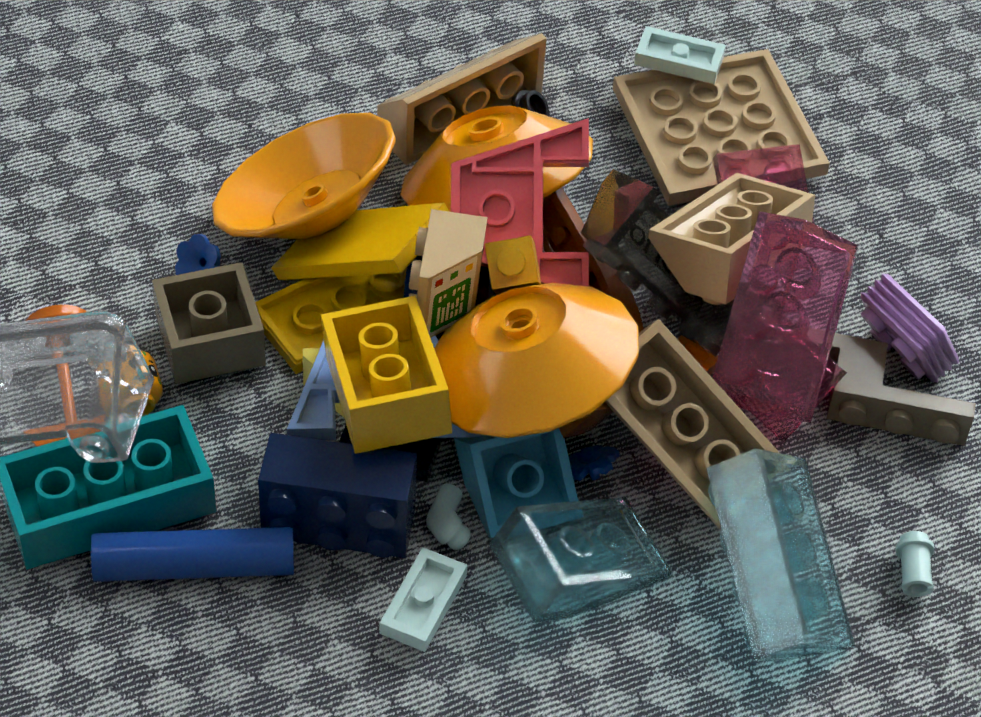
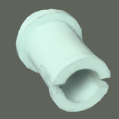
M910 531L902 534L900 541L896 544V555L901 558L902 590L904 594L911 597L927 596L934 590L930 557L935 553L934 543L929 540V536L921 531Z

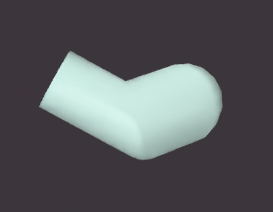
M443 484L427 514L426 524L441 544L447 543L453 550H459L467 544L471 537L470 529L462 525V519L455 512L463 494L458 487L452 484Z

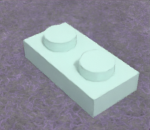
M646 26L635 53L634 65L715 84L724 58L726 45Z
M422 547L379 623V634L426 652L467 577L468 565Z

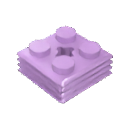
M882 274L881 280H875V286H868V293L861 292V300L866 307L861 316L872 328L870 330L871 334L877 341L888 343L887 350L893 347L902 357L900 362L917 380L925 375L931 382H938V376H945V370H952V364L959 363V357L944 326L889 274Z

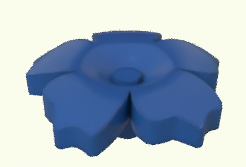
M594 445L581 449V452L573 453L569 456L573 479L581 481L588 473L592 480L600 478V474L606 475L608 471L613 470L612 462H615L616 458L620 457L619 450L612 446Z

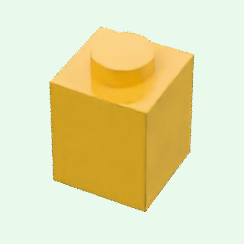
M531 235L484 243L491 287L496 295L514 288L541 285L535 242Z

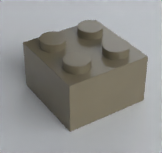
M242 262L152 280L155 315L175 384L266 366L264 328Z

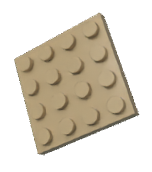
M768 49L724 57L715 84L656 70L614 77L613 91L668 206L694 201L735 173L775 184L823 176L828 173L830 162Z

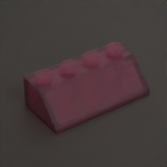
M759 211L713 374V379L739 408L811 423L856 258L857 244L805 219Z

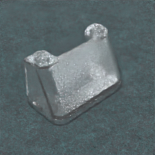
M92 311L0 324V445L67 437L76 453L89 462L106 463L128 459L154 382V377L129 326L121 317L108 311Z

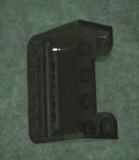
M613 169L601 183L581 231L582 236L587 239L582 247L601 263L605 262L617 271L614 275L631 290L636 292L641 287L651 297L646 303L666 320L673 315L681 322L682 325L678 328V331L684 337L700 345L714 357L719 352H722L735 360L782 302L754 286L749 287L726 305L709 304L703 301L702 297L685 292L648 238L649 229L669 217L654 202L660 192L649 184Z

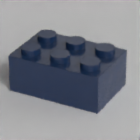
M270 432L258 478L261 528L290 527L293 528V542L318 545L328 550L345 549L370 553L376 557L393 556L406 558L415 515L417 453L381 448L355 454L352 444Z

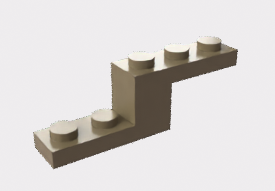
M755 317L751 318L743 360L833 377L826 419L840 421L848 425H860L890 431L894 434H906L936 440L940 443H952L965 446L974 420L976 403L882 385L888 343Z

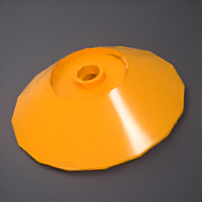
M512 105L492 106L463 115L449 124L405 175L400 196L408 206L444 202L449 212H451V163L571 123ZM589 136L590 162L592 160L593 139ZM543 167V198L576 179L585 167Z
M342 113L307 123L274 139L248 157L223 182L212 203L214 225L232 237L308 239L337 228L351 218L360 208L389 160L396 143L390 121L372 113Z
M561 283L526 286L510 289L482 302L446 329L434 348L449 389L451 422L468 433L513 438L551 432L591 414L622 388L639 357L637 323L621 301L589 286Z

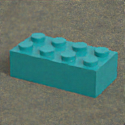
M184 405L0 457V494L26 570L90 551L91 534L156 531L217 512L214 477Z

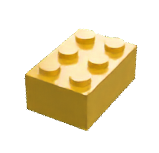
M416 296L321 314L326 359L355 454L452 434L449 389Z

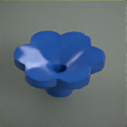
M194 234L189 241H182L177 246L176 253L179 260L175 266L176 275L220 266V250L218 246L210 244L207 236L204 234Z

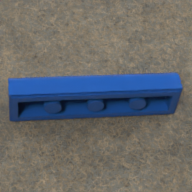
M293 528L91 534L93 582L294 575Z

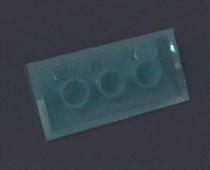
M755 448L706 468L710 482L708 488L709 497L717 510L722 530L720 533L721 545L724 552L728 555L734 578L732 590L741 606L746 626L744 638L753 654L754 660L782 662L855 647L806 459Z

